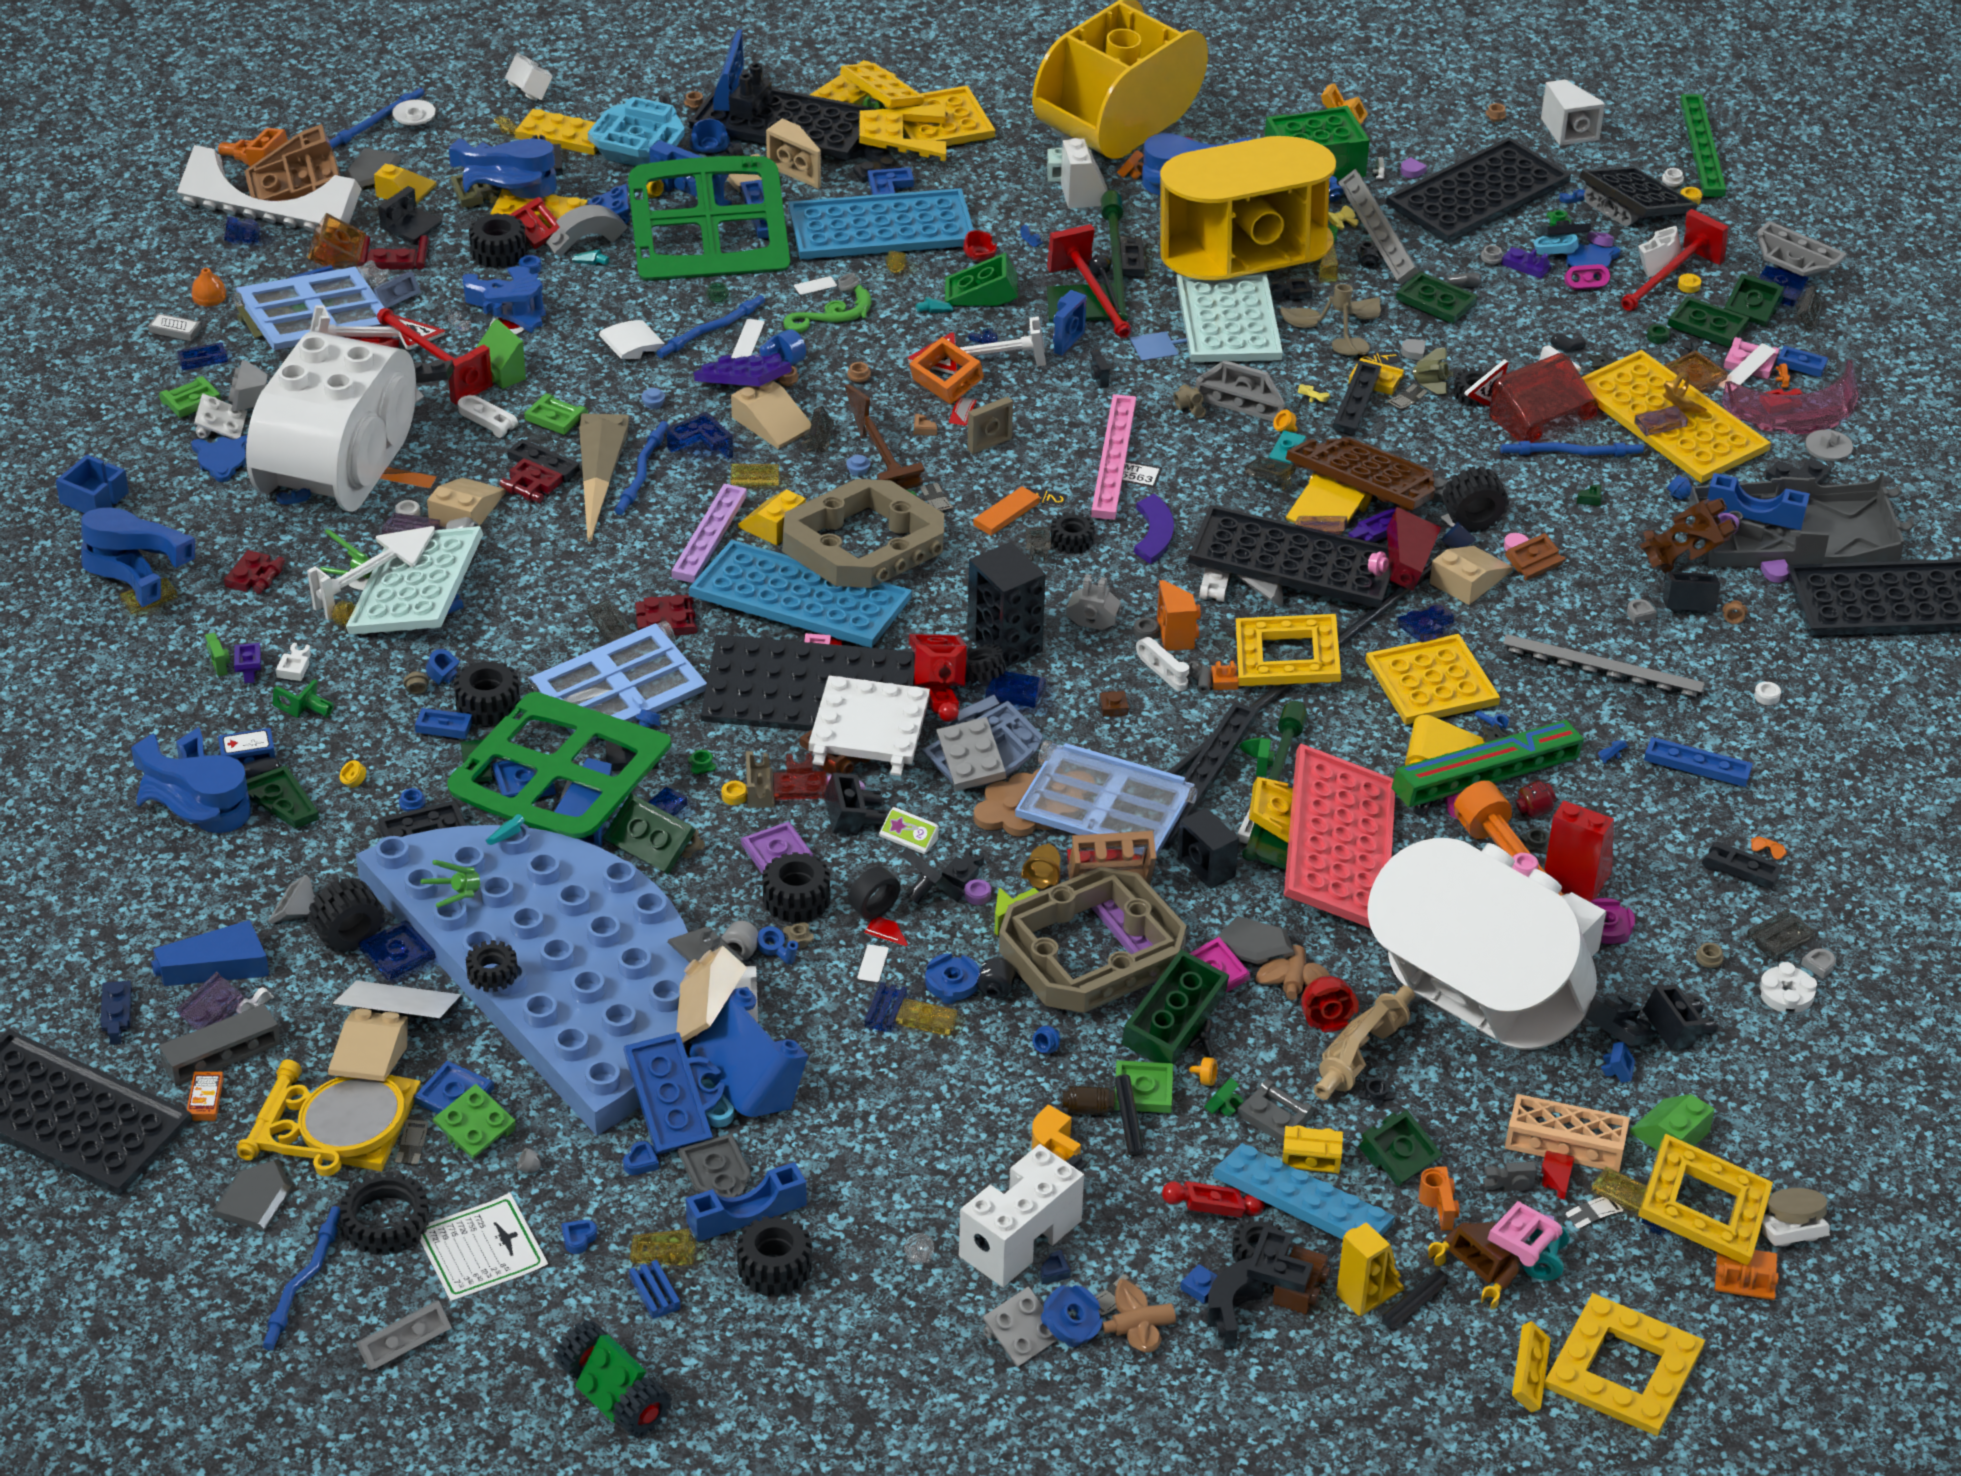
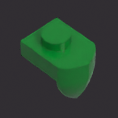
M1253 738L1239 744V748L1243 752L1257 758L1256 776L1266 777L1268 767H1272L1275 752L1270 751L1271 739Z

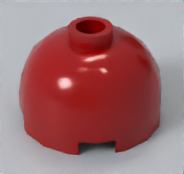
M1330 975L1313 980L1306 986L1301 998L1302 1012L1309 1026L1320 1028L1325 1033L1335 1032L1346 1027L1349 1024L1348 1020L1353 1016L1354 1012L1356 1014L1358 1012L1359 1002L1352 987L1343 979Z

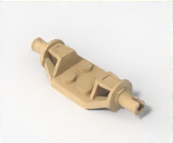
M1402 986L1395 995L1381 994L1375 1000L1373 1007L1353 1019L1322 1054L1323 1061L1319 1065L1322 1079L1314 1086L1316 1096L1322 1100H1327L1335 1089L1345 1092L1353 1087L1355 1077L1366 1066L1359 1048L1369 1040L1370 1037L1367 1034L1371 1032L1379 1038L1385 1039L1394 1033L1398 1027L1405 1026L1410 1020V1011L1407 1006L1415 998L1413 989L1408 986Z

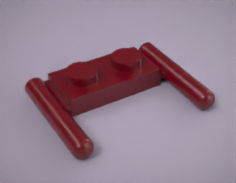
M368 235L362 237L357 263L359 269L369 267V269L414 270V267L422 270L425 267L429 238L425 235L420 237L418 252H415V249L377 248L370 249L369 252L371 238Z

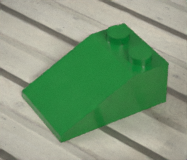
M1006 252L945 277V302L950 303V305L998 306L1003 303H1010L1015 298H1018L1017 271Z

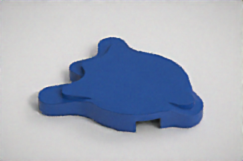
M1592 242L1589 245L1579 243V247L1573 253L1567 254L1566 264L1567 267L1600 264L1609 270L1611 261L1620 256V249L1614 246L1602 247Z
M247 435L237 439L219 437L217 442L209 443L203 439H195L191 442L192 449L198 453L199 468L202 471L204 469L208 470L210 476L214 477L218 482L230 480L231 476L236 473L235 469L239 466L244 468L246 464Z

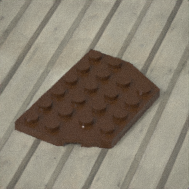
M1350 437L1340 439L1329 438L1326 443H1317L1315 439L1307 440L1287 451L1286 460L1293 462V465L1296 467L1309 468L1314 470V473L1319 476H1329L1334 478L1339 484H1349L1356 487V490L1361 493L1374 494L1378 496L1379 500L1396 503L1404 510H1414L1433 499L1434 496L1433 470Z

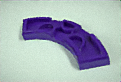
M1152 494L1136 503V510L1146 519L1149 530L1145 538L1134 546V553L1149 564L1157 561L1168 550L1174 532L1172 514L1167 505L1156 494Z

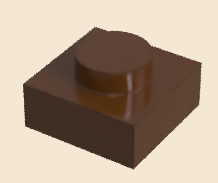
M1125 691L1099 693L1103 717L1128 715L1129 707Z

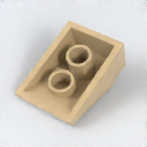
M785 119L779 120L766 130L767 158L776 163L779 172L819 189L821 187V150L799 125Z
M773 380L761 386H747L731 395L732 418L777 449L814 430L812 423L785 389Z
M463 477L440 485L427 499L429 523L446 527L450 520L469 517L480 526L505 495L506 489Z
M1475 546L1447 549L1432 561L1429 584L1470 605L1511 573L1513 566Z
M724 946L715 951H707L699 961L694 959L684 970L686 975L680 983L676 1033H680L683 1043L711 1026L747 969Z
M364 1008L352 1010L344 1022L328 1069V1075L385 1081L407 1049L408 1017L399 1016L396 1012H385L382 1014L374 1013Z

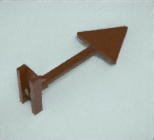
M850 384L845 385L861 439L866 438L868 433L887 466V471L878 473L876 480L892 481L905 490L923 485L921 473L925 472V468L922 463L919 462L901 467L896 462L876 425L869 417L870 398Z

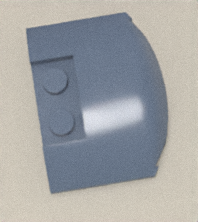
M1009 701L977 718L987 717L1006 777L1024 765L1043 741V735ZM939 740L922 749L924 755L952 782ZM990 782V783L978 785V786H975V787H981V786L989 785V784H992V783H994V782Z

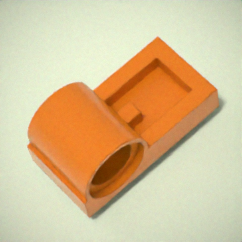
M1447 1167L1426 1169L1421 1175L1418 1195L1419 1201L1423 1205L1437 1208L1441 1231L1453 1230L1454 1219L1459 1218L1458 1200H1453L1455 1193L1454 1179L1449 1178Z

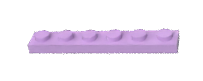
M723 484L673 567V579L694 583L700 576L747 497V488Z

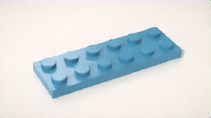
M1243 1143L1219 1163L1214 1170V1178L1342 1240L1347 1231L1357 1228L1366 1222L1383 1236L1392 1227L1395 1216L1385 1212L1382 1208L1368 1204L1355 1195L1345 1193L1328 1182H1322L1308 1175L1303 1170L1295 1169L1283 1163L1280 1159L1270 1157L1253 1146Z

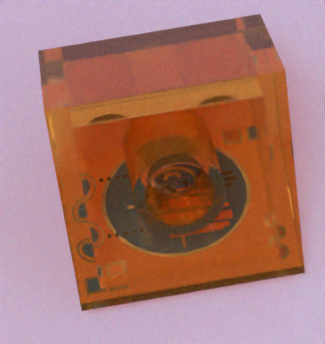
M325 213L314 230L307 258L325 267L329 265L336 267L356 264L360 259L366 233Z

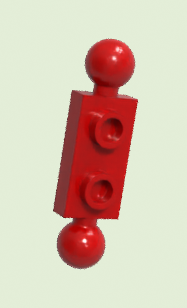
M923 686V688L930 689L928 704L932 711L939 714V717L945 722L954 721L959 715V701L951 687Z
M1172 1181L1165 1184L1162 1189V1197L1166 1203L1177 1205L1185 1201L1188 1210L1241 1218L1243 1213L1249 1216H1259L1265 1208L1264 1201L1251 1195L1242 1198L1239 1189L1189 1181H1186L1184 1186H1182L1180 1183Z

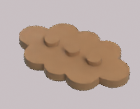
M1041 768L1037 769L1033 774L1017 773L1008 782L998 781L988 785L985 789V801L978 803L974 808L973 819L975 824L985 830L1003 828L1008 834L1019 837L1033 833L1036 828L1041 830L1053 829V827L1015 816V809ZM1058 769L1055 774L1095 786L1094 780L1084 773L1065 775ZM1050 782L1045 790L1081 802L1091 799L1094 795ZM1040 799L1034 808L1035 810L1073 821L1080 818L1083 814L1082 810Z

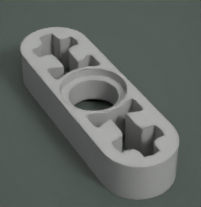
M1589 187L1584 192V198L1590 206L1624 226H1629L1639 218L1634 214L1635 211L1630 208L1621 207L1617 200L1603 196L1602 191ZM1609 201L1612 202L1614 210L1610 207Z

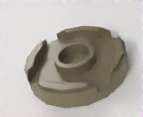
M1806 1188L1782 1189L1769 1196L1768 1212L1770 1215L1775 1214V1219L1781 1222L1806 1224L1809 1223L1810 1218L1816 1217V1221H1818L1827 1214V1199L1823 1194L1815 1190Z

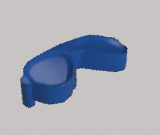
M1574 190L1573 195L1560 193L1559 201L1575 203L1585 200V190Z
M1028 225L1021 226V236L1027 243L1033 247L1043 244L1039 234L1030 235Z
M302 488L297 493L295 490H292L291 495L280 492L276 495L277 502L283 505L303 502L311 497L310 489Z
M1626 740L1613 741L1611 747L1600 750L1598 752L1600 760L1606 764L1607 760L1614 755L1616 759L1621 758L1619 751L1623 748H1628Z

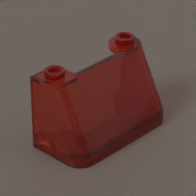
M1557 353L1499 377L1493 386L1489 417L1518 441H1530L1532 443L1542 437L1546 422L1578 410L1577 415L1582 420H1588L1597 416L1598 402L1571 359L1564 353Z

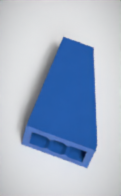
M587 758L582 766L612 776L611 763ZM572 782L554 812L579 817L588 810L602 792ZM606 821L592 835L576 839L602 848V837L605 833Z
M250 920L153 949L155 960L151 961L152 970L155 977L160 976L164 986L257 978L269 975L267 956Z

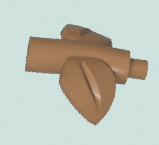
M1299 945L1292 946L1295 955L1287 957V960L1284 958H1274L1263 964L1256 975V982L1265 985L1284 983L1283 990L1286 993V997L1294 1000L1302 992L1303 984L1308 986L1319 977L1329 976V972L1320 964H1306V950Z
M1120 1279L1115 1291V1303L1120 1314L1113 1315L1110 1321L1102 1322V1329L1104 1334L1115 1332L1116 1336L1127 1334L1128 1342L1132 1347L1149 1353L1156 1350L1161 1343V1335L1155 1326L1175 1324L1176 1315L1171 1303L1148 1306L1147 1296L1138 1286L1126 1279Z

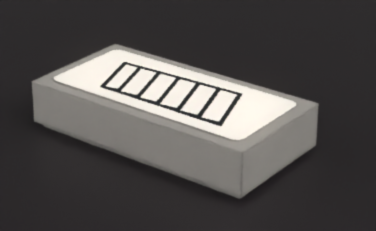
M158 313L148 325L149 333L192 341L201 329V324L199 321Z

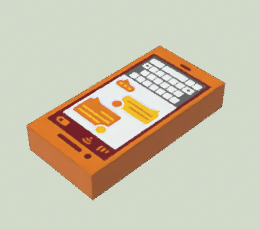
M194 1072L187 1111L191 1112L192 1121H216L224 1080L223 1072Z

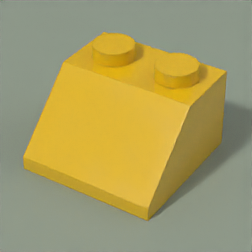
M786 489L767 499L738 523V528L777 546L783 541L785 512L806 503V498Z

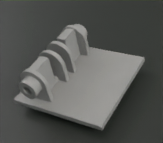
M1029 1286L982 1317L986 1322V1327L983 1329L985 1336L988 1339L992 1337L997 1338L1017 1367L1059 1340L1042 1323L1041 1314L1044 1311V1307Z

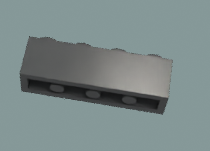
M262 1004L159 1045L162 1066L174 1085L178 1086L193 1080L194 1072L216 1071L280 1045L281 1041L277 1022L265 1004Z

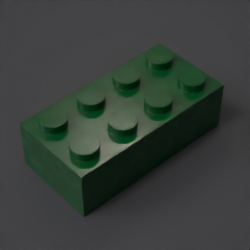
M1181 949L1124 1025L1121 1044L1155 1063H1172L1174 1066L1225 996L1229 975Z

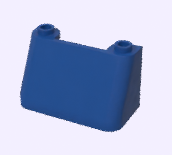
M743 987L732 991L711 1026L697 1035L692 1042L690 1056L709 1058V1061L718 1067L721 1071L720 1076L715 1079L709 1077V1079L715 1086L718 1083H724L723 1095L739 1113L749 1117H757L789 1110L792 1107L808 1055L793 1040L786 1039L774 1042L747 1012L755 1007L757 998L748 987Z

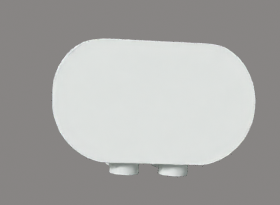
M315 331L306 333L262 390L252 413L247 436L246 463L249 479L255 490L261 493H270L278 485L298 490L306 488L310 489L312 493L335 497L340 508L345 511L352 512L357 510L400 450L408 435L416 398V373L411 355L406 350Z
M1433 838L1414 843L1399 851L1379 872L1373 883L1368 900V919L1371 930L1377 941L1388 950L1389 961L1398 980L1404 986L1413 989L1419 996L1498 1042L1514 1049L1533 1050L1547 1047L1570 1034L1581 1023L1591 1006L1596 992L1597 977L1592 956L1577 919L1568 903L1558 894L1562 889L1561 885L1554 878L1538 869H1534L1529 877L1512 869L1515 860L1506 851L1491 843H1487L1484 849L1480 851L1461 840Z

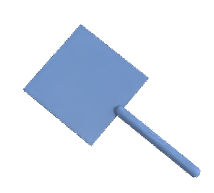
M1167 332L1129 338L1141 361L1179 355L1174 345L1187 343L1186 338L1171 341Z

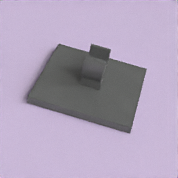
M708 926L668 940V943L689 963L694 959L699 961L707 951H715L721 946H724L741 962L744 960Z

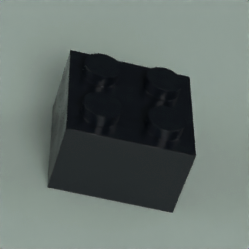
M1207 808L1181 819L1178 859L1209 889L1236 877L1239 845L1237 834L1221 822L1218 816L1214 815Z

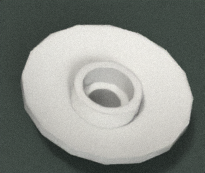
M408 100L396 105L393 109V117L402 124L417 126L432 120L436 110L427 101Z

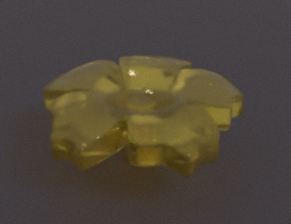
M502 115L494 118L493 121L499 125L501 132L507 133L508 131L510 134L515 135L517 125L512 120Z

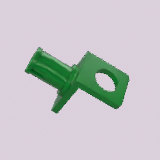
M315 679L311 681L299 696L278 686L273 689V706L297 718L308 708L327 718L334 707L333 702L317 696L318 681ZM279 696L286 697L290 702V706L283 704Z

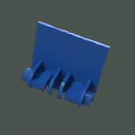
M627 183L614 187L611 191L597 195L588 201V205H601L611 209L620 216L625 224L630 221Z

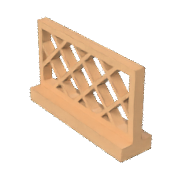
M1517 1094L1508 1126L1505 1149L1542 1157L1545 1156L1546 1150L1574 1156L1575 1164L1619 1173L1630 1117ZM1520 1105L1532 1107L1535 1110L1527 1112ZM1551 1113H1561L1563 1116L1555 1118ZM1542 1116L1546 1121L1538 1123L1534 1118ZM1585 1118L1589 1119L1591 1122L1584 1124L1579 1119ZM1571 1122L1575 1127L1567 1129L1563 1124ZM1608 1124H1614L1622 1127L1612 1130L1608 1126ZM1599 1128L1603 1133L1596 1135L1591 1130Z

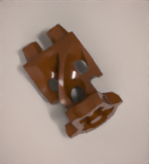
M1722 498L1712 501L1706 499L1691 506L1674 517V525L1668 531L1657 534L1654 530L1643 532L1646 542L1639 546L1648 556L1652 568H1660L1666 574L1667 571L1671 572L1674 569V563L1677 558L1687 550L1691 554L1689 556L1690 560H1693L1729 541V536L1738 530V526L1733 518L1723 523L1719 519L1718 514L1727 510L1724 500ZM1689 516L1695 517V522L1691 525L1686 523V519ZM1684 533L1687 540L1685 542H1678L1675 539V535ZM1701 539L1705 540L1706 544L1700 549L1695 548L1696 543Z

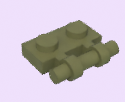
M463 175L451 176V184L461 207H473L483 204L484 198L492 204L496 203L498 192L493 185L476 183L468 193H465Z

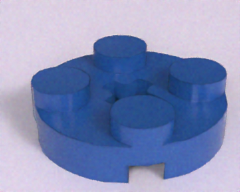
M952 953L936 956L927 965L925 985L929 992L941 998L942 1002L953 1004L957 1000L967 998L979 990L977 987L979 966L973 959L965 955H961V958L952 957ZM948 975H951L952 977H958L955 979L948 978Z
M1078 1285L1073 1287L1059 1286L1045 1300L1041 1320L1057 1339L1066 1343L1069 1347H1077L1079 1344L1090 1341L1101 1329L1102 1318L1100 1319L1098 1311L1101 1307L1096 1297L1086 1288ZM1075 1310L1077 1320L1070 1318L1067 1311Z

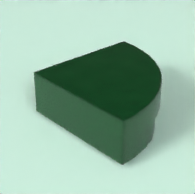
M1591 485L1589 489L1581 490L1578 493L1576 504L1600 506L1602 485Z

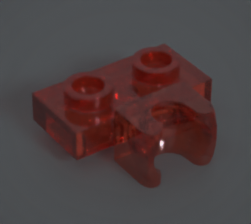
M811 753L806 754L803 763L794 762L793 755L787 754L786 772L773 773L774 800L824 798L827 788L826 771H813Z

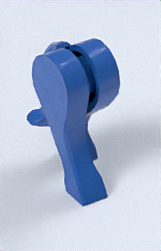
M1171 133L1155 134L1144 143L1142 185L1149 192L1160 195V172L1162 166L1168 160L1182 153L1227 144H1205ZM1252 137L1239 138L1234 142L1227 144L1252 140Z
M459 138L449 146L450 166L465 167L463 173L465 193H468L476 183L506 188L514 196L529 199L549 196L557 189L555 168H553L555 165L554 147L549 141L522 139L493 147L482 142L474 148L465 140Z
M97 508L88 511L82 516V567L90 573L114 578L130 584L141 607L161 598V577L152 572L149 563L143 558L138 549L149 553L167 555L171 564L176 568L195 559L194 537L159 523L139 519L126 510L119 508Z
M199 727L176 741L179 759L169 758L161 754L158 740L154 733L132 746L134 766L144 773L137 794L136 803L139 807L147 800L160 802L182 820L196 823L201 829L213 833L231 832L242 827L248 821L251 815L244 766L239 760L230 756H204L203 737Z

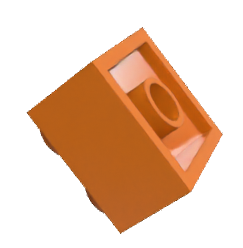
M1159 580L1157 622L1164 649L1166 651L1194 649L1195 639H1199V626L1196 624V620L1201 618L1200 605L1195 604L1193 594L1165 580Z

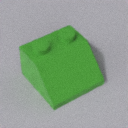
M498 319L493 321L477 347L484 344L490 348L492 382H495L504 389L526 379L523 341Z
M1692 1094L1665 1098L1630 1129V1134L1657 1151L1665 1133L1695 1146L1710 1132L1715 1109Z

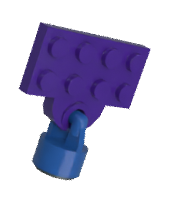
M788 329L772 336L759 348L760 354L732 358L731 355L719 357L717 362L704 364L701 366L702 369L693 372L694 379L697 382L761 386L791 372L792 365L804 360L806 345L800 334L792 329Z

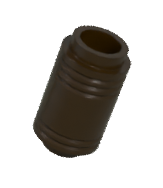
M1068 1085L1067 1091H1062L1061 1108H1066L1067 1114L1107 1116L1108 1113H1113L1114 1090H1109L1108 1087Z

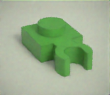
M215 632L205 634L206 647L211 655V661L217 676L227 675L226 664L230 663L227 648L222 649Z

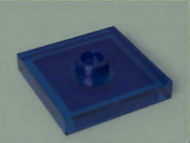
M1766 265L1758 279L1775 282L1783 286L1784 298L1781 303L1795 306L1808 284L1809 277Z
M1004 671V674H999L998 678L993 677L986 690L985 699L995 695L998 702L1005 703L1009 701L1014 705L1035 708L1046 687V679Z
M407 920L359 942V950L387 981L436 958L435 950Z

